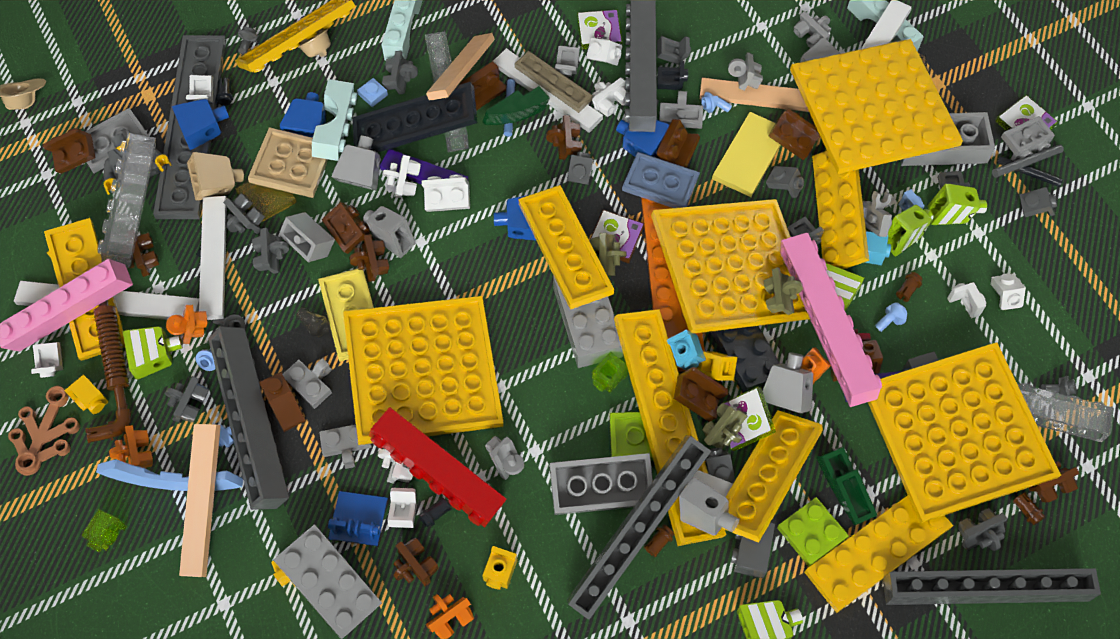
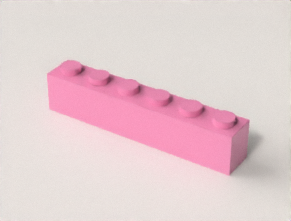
M107 259L0 323V347L20 352L132 286L133 283L126 265Z

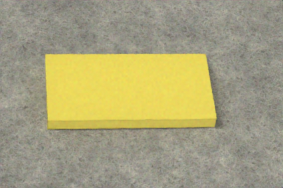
M750 112L715 170L712 180L752 197L781 146L768 137L775 123Z
M358 269L318 279L340 362L348 360L343 311L374 308L364 270Z

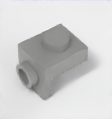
M559 46L555 69L566 77H572V74H577L580 48Z

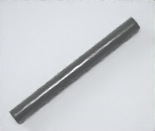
M1061 144L993 169L992 175L997 178L1062 153L1064 148Z

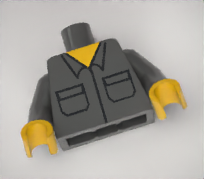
M122 133L117 134L111 138L115 149L107 152L109 158L105 160L104 187L108 195L110 194L109 191L113 188H116L119 192L120 189L124 190L160 173V171L163 172V165L169 164L172 166L166 155H162L152 146L146 143H139L137 139L127 142Z

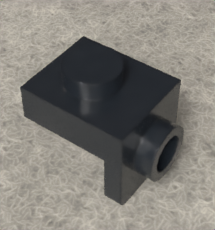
M680 61L679 68L658 67L657 89H683V83L688 81V69H684V61Z

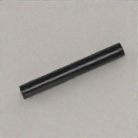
M999 156L996 164L1004 166L1014 162V160ZM1030 166L1015 170L1060 187L1063 182L1062 178Z

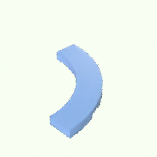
M117 459L100 463L97 466L96 473L119 481L158 489L188 491L189 476L183 477V473L161 471L160 475L145 468ZM227 470L216 472L214 491L242 487V477Z

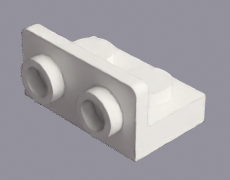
M451 175L449 179L429 177L428 180L422 181L425 210L427 212L470 209L469 182L462 175Z

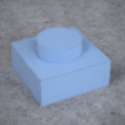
M374 78L357 90L358 95L371 107L388 96L387 90Z
M912 189L904 192L898 204L903 211L914 205H918L922 209L924 208L921 198Z

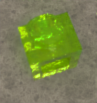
M612 352L592 371L593 385L598 390H607L609 393L623 378L628 376L626 363Z
M98 509L81 536L88 541L87 546L97 552H101L102 549L107 551L108 547L116 541L119 530L125 531L127 526L120 519Z

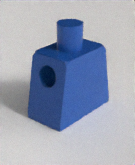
M309 92L305 100H292L280 123L281 130L313 138L316 126L326 124V111L324 104L318 102L319 95Z
M207 99L172 106L190 150L220 135L221 131L217 122L229 118L225 106L212 110Z
M621 120L616 131L624 135L623 148L634 157H636L637 152L656 158L658 156L657 150L670 124L656 120L655 132L629 131V123Z
M526 196L508 199L507 212L494 213V226L508 225V237L536 241L519 206L518 199Z

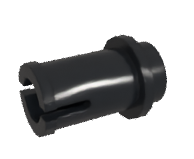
M222 78L218 80L216 100L222 106H228L233 101V95L231 94L232 82L228 78H224V85H222Z
M441 497L440 500L428 509H422L421 514L418 516L426 527L434 526L437 519L452 509L449 503Z

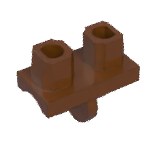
M563 115V122L553 125L552 129L546 133V139L548 142L553 143L554 147L558 146L559 159L565 160L568 155H577V152L582 150L581 141L572 140V137L577 138L579 136L580 124L570 122V116Z
M134 231L128 232L132 250H130L129 246H124L122 248L123 252L118 255V260L120 263L127 265L128 268H133L134 262H136V266L141 270L142 276L150 275L148 269L159 265L155 251L143 253V250L154 247L153 240L149 233L137 236Z
M364 235V243L361 245V248L354 249L355 253L349 257L351 265L358 266V270L366 269L368 282L375 281L377 275L387 274L389 264L387 259L376 260V256L384 255V242L372 240L371 235Z
M1056 461L1057 468H1061L1060 462ZM1063 467L1059 469L1060 477L1029 487L1028 489L1029 491H1036L1042 502H1051L1058 498L1054 486L1057 484L1062 493H1069L1078 489L1074 476L1080 473L1077 467L1071 469Z
M414 538L405 545L402 541L395 545L398 553L406 562L403 564L400 559L394 562L395 567L398 569L394 573L395 579L401 580L405 578L408 583H411L415 579L411 574V571H413L425 587L431 583L430 577L439 567L431 556L420 564L415 558L425 551L418 539Z

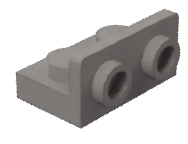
M1037 116L1004 132L1001 138L1014 153L1011 160L1017 161L1036 152L1048 149L1055 135L1042 118Z

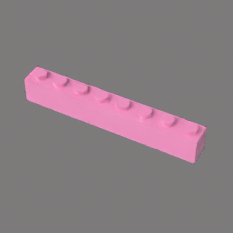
M808 233L783 239L781 241V256L790 276H794L795 280L803 284V290L799 293L800 298L849 406L852 407L878 399L880 389H882L880 377L874 374L871 358L868 354L865 355L862 349V339L853 330L852 318L850 315H846L844 311L843 299L836 294L835 282L826 272V263L818 255V247L815 240H811Z

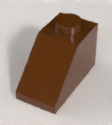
M282 372L259 382L284 432L306 421Z

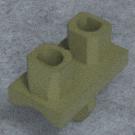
M599 233L598 237L590 239V243L594 251H599V261L607 276H615V266H620V257H626L627 252L620 251V243L615 242V235Z
M778 267L772 269L773 276L764 280L766 291L769 294L775 293L774 297L766 300L767 309L772 313L783 311L787 315L793 314V299H796L797 294L803 290V284L795 280L794 276L782 274Z
M722 403L717 409V414L721 417L717 423L708 422L702 430L707 436L704 441L708 445H713L723 450L725 446H729L732 440L740 443L742 437L738 432L742 428L741 424L748 416L743 411Z

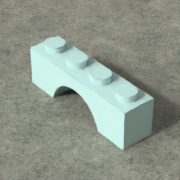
M423 0L394 1L382 42L384 60L394 58L395 51L400 50L403 52V58L406 59L410 47L409 40L414 14H419Z
M850 0L847 8L860 21L871 19L877 23L889 3L886 0ZM905 19L891 43L911 39L918 52L924 36Z
M328 79L324 94V108L332 113L335 118L327 124L316 126L312 139V157L339 160L340 152H343L346 145L344 136L348 137L350 124H348V120L352 121L353 108L351 106L356 105L357 101L354 83Z

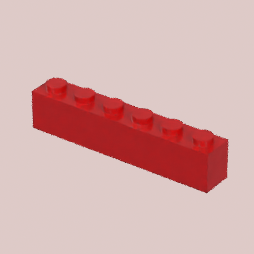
M391 407L387 409L371 428L369 437H371L370 440L375 446L380 449L385 448L391 453L390 456L395 462L399 464L404 463L410 468L409 471L414 477L424 479L429 483V487L433 492L438 495L443 494L449 499L448 502L452 507L457 510L462 509L469 515V520L475 525H482L485 528L507 500Z

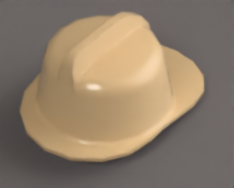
M321 28L313 38L308 40L305 38L299 42L298 48L308 57L326 56V49L331 45L327 34L328 29Z
M32 79L0 85V97L5 107L9 110L29 108L35 101V91L42 88L46 84V80Z

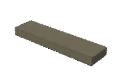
M527 51L515 62V68L576 112L582 111L592 101L593 95L530 51Z

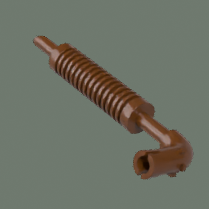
M108 300L99 304V307L95 308L93 313L97 327L99 347L101 349V358H103L102 362L107 389L114 390L118 411L115 412V421H110L107 425L85 428L88 443L110 438L112 441L114 437L123 434L125 426H129L131 422V411L127 409L124 388L129 387V380L127 378L124 352L122 351L123 347L118 329L116 309L114 306L108 305Z

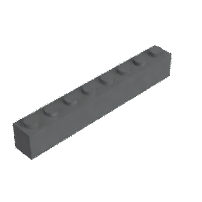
M630 0V4H626V16H630V18H626V31H630L626 32V45H630V47H626L625 60H629V62H626L625 75H629L625 79V90L629 91V93H625V106H629V109H625V122H629V131L655 132L657 118L656 0Z
M219 326L208 340L250 509H277L289 499L288 488L283 477L282 466L271 431V423L268 420L265 401L262 397L260 383L254 367L249 340L244 328Z
M686 435L567 598L569 606L588 620L592 617L710 454L711 450L692 436Z
M1096 568L889 572L883 579L886 605L1090 602L1101 594Z

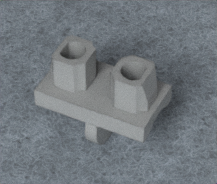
M804 11L800 14V21L794 26V33L799 38L809 33L811 37L807 39V45L810 48L823 37L828 41L830 37L829 32L831 31V28L828 26L830 18L828 16L819 18L817 15L812 18Z
M747 52L745 61L742 59L732 60L728 65V71L730 75L738 77L739 89L745 91L747 86L758 89L763 80V76L760 75L762 66L754 62L753 55Z
M494 436L485 445L500 476L504 480L509 475L518 474L523 470L524 460L518 455L512 440L508 437L501 441Z

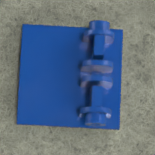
M339 491L333 519H330L328 523V529H330L328 539L378 546L388 498Z

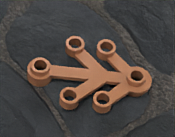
M54 386L47 391L46 399L50 404L39 428L35 421L36 413L32 408L23 407L18 413L32 439L29 450L24 442L26 434L21 429H12L8 434L9 440L15 445L18 452L15 463L16 469L22 475L29 476L36 473L41 466V462L57 454L60 456L67 455L71 447L63 439L57 440L50 448L41 452L40 450L43 444L67 432L75 434L80 429V423L72 417L67 418L64 423L50 429L59 408L64 406L69 398L68 394L60 386ZM59 396H62L60 400L56 401ZM27 412H31L28 417L24 418ZM71 423H75V426L73 428L68 429V426ZM20 434V437L14 440L15 435ZM61 445H65L63 450L58 451ZM33 461L30 466L26 467L28 462Z

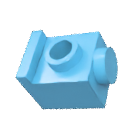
M685 330L667 339L678 367L688 370L692 367H698L699 363L706 360L698 336L694 333L692 334L689 330Z

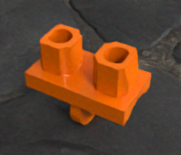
M186 305L183 316L172 315L168 318L166 328L173 335L184 333L182 344H190L192 337H203L204 327H207L206 311H194L193 305Z
M815 347L803 358L801 369L813 372L814 383L831 364Z
M133 425L125 426V445H123L122 440H116L115 447L109 451L110 458L126 463L125 458L128 457V463L142 468L151 467L153 464L151 451H137V447L148 446L149 444L147 430L134 431Z
M436 594L433 599L437 604L431 607L429 611L432 615H435L440 610L442 613L425 625L429 631L435 632L440 639H448L454 634V631L448 624L450 619L455 616L462 626H465L474 619L468 607L471 604L467 598L462 597L447 608V605L454 601L453 597L449 594L444 599H441Z

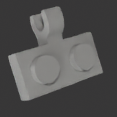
M678 91L677 104L660 103L659 121L671 124L672 119H680L685 128L702 129L703 106L686 105L687 92Z
M874 191L872 202L863 201L865 227L879 237H887L892 225V215L886 212L884 208L890 204L892 195L885 192L883 199L880 200L881 194Z
M323 358L316 363L312 371L298 360L283 373L286 382L314 409L332 394L331 390L321 381L332 370Z
M356 425L319 432L323 456L328 457L342 454L345 469L355 467L353 451L372 448L371 444L358 445Z

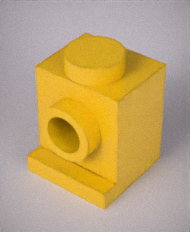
M703 351L706 360L699 363L698 370L715 380H734L737 357L714 351Z
M84 375L64 390L83 411L88 409L93 415L99 413L108 403L102 393Z
M495 546L492 547L483 573V581L486 582L487 586L498 590L501 587L508 588L517 563V554ZM500 565L504 568L502 571H496L494 567Z

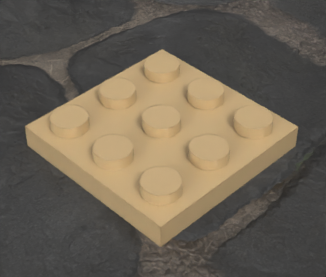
M269 128L250 171L248 180L249 183L314 198L328 159L312 157L313 138Z

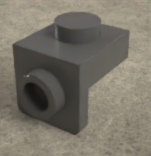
M663 36L657 40V58L679 65L680 61H683L690 55L689 37L685 36L680 42Z
M577 152V156L571 155L567 181L589 185L595 159L590 158L589 153Z
M774 166L766 184L768 188L788 190L792 198H797L804 186V179L798 168Z
M961 171L940 172L937 177L940 189L945 184L970 187L969 182L964 183Z
M1047 187L1020 194L1025 217L1047 211L1050 216L1055 215L1054 207H1058L1055 194H1050Z
M806 217L787 227L791 237L808 233L811 240H815L817 245L822 240L823 228L815 229Z
M722 448L709 449L711 452L705 459L708 474L734 483L735 476L730 454L722 450Z

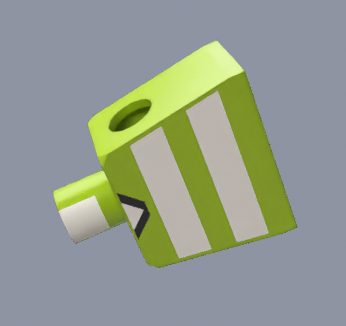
M945 184L927 206L928 210L933 214L931 225L965 224L976 213H985L987 202L986 200H979L975 188Z
M914 205L893 218L892 225L888 231L887 244H891L890 252L895 257L923 236L933 220L932 212Z
M826 263V272L829 277L833 278L836 294L842 297L844 311H846L858 293L864 277Z
M162 327L123 331L129 371L136 380L171 366L172 358L170 352L183 349L180 335L167 338Z
M780 600L740 605L737 610L746 639H791L794 636L791 627L803 623L800 610L797 608L785 612Z

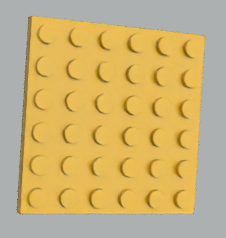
M911 39L791 65L790 71L837 174L958 147L963 142Z
M776 199L653 210L651 217L688 330L692 334L810 319L799 293L797 298L793 299V314L787 315L783 311L772 313L766 306V300L775 296V293L769 294L764 287V280L773 276L772 269L778 267L782 274L790 276L780 250L781 241L791 236Z
M482 296L343 311L358 445L372 444L371 437H369L370 430L389 407L426 436L503 427V417Z
M997 342L880 379L882 389H880L878 399L868 402L920 523L1061 476Z

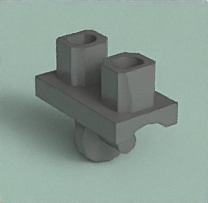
M401 50L395 51L394 58L386 59V70L391 75L383 76L382 84L387 90L395 89L399 95L405 94L407 82L418 74V69L413 65V62L403 58Z
M241 193L234 201L227 198L223 202L235 215L229 214L227 216L228 222L226 227L230 232L239 231L242 233L245 231L243 227L245 226L247 229H252L256 234L260 233L261 228L258 225L265 215L256 207H253L246 213V210L253 204L247 196Z
M268 228L260 229V236L252 239L254 250L258 253L261 252L260 256L253 258V266L258 271L269 270L273 274L280 272L279 259H282L283 254L289 251V245L282 241V237L270 234Z
M191 377L184 394L181 392L184 385L177 383L175 389H166L165 395L170 398L167 403L168 406L174 407L176 401H179L173 414V421L179 423L182 419L194 423L200 409L188 403L191 398L203 403L209 392L208 388L198 383L199 378Z
M988 508L981 511L978 515V521L980 522L978 525H975L968 518L960 521L958 530L963 537L962 546L966 551L978 545L982 549L988 546L992 551L1000 549V540L1005 538L1003 534L1005 533L1004 522L1007 521V517L1003 513L996 515Z

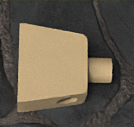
M193 152L187 162L195 200H203V197L227 195L235 186V182H243L244 180L243 170L232 169L227 156Z

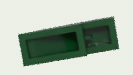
M540 86L524 96L517 90L488 109L482 123L484 125H502L527 119L545 110L550 97Z
M844 447L835 448L816 457L832 491L854 525L877 516L857 469H853Z

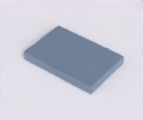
M637 152L623 184L622 191L672 208L687 207L700 172Z

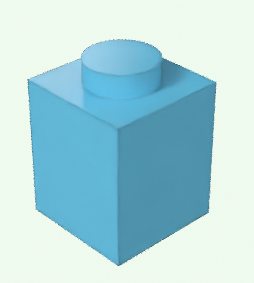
M866 231L869 261L864 263L882 265L885 257H889L891 251V244H887L888 235L887 237H879L873 232Z

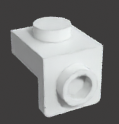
M591 38L586 58L617 66L621 57L622 45L608 40Z
M190 75L189 95H186V100L192 102L207 99L209 103H213V77Z
M1014 274L992 277L991 285L1000 295L999 307L1001 310L1023 307L1026 288Z
M974 282L966 285L961 283L954 286L947 298L949 302L961 299L971 318L980 316L986 307L983 294L979 293Z
M60 342L33 345L35 369H31L32 374L40 373V377L55 376V371L63 370Z
M391 488L388 527L413 528L417 508L416 490L412 488Z

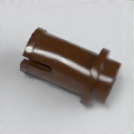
M915 272L907 274L905 282L896 292V296L900 300L905 296L903 301L908 302L915 290L922 286V277Z
M1026 492L1013 500V503L1027 517L1026 521L1028 523L1031 522L1033 525H1036L1045 518L1044 510H1039L1027 496Z
M664 524L656 528L657 532L643 547L655 558L669 541H673L674 532Z

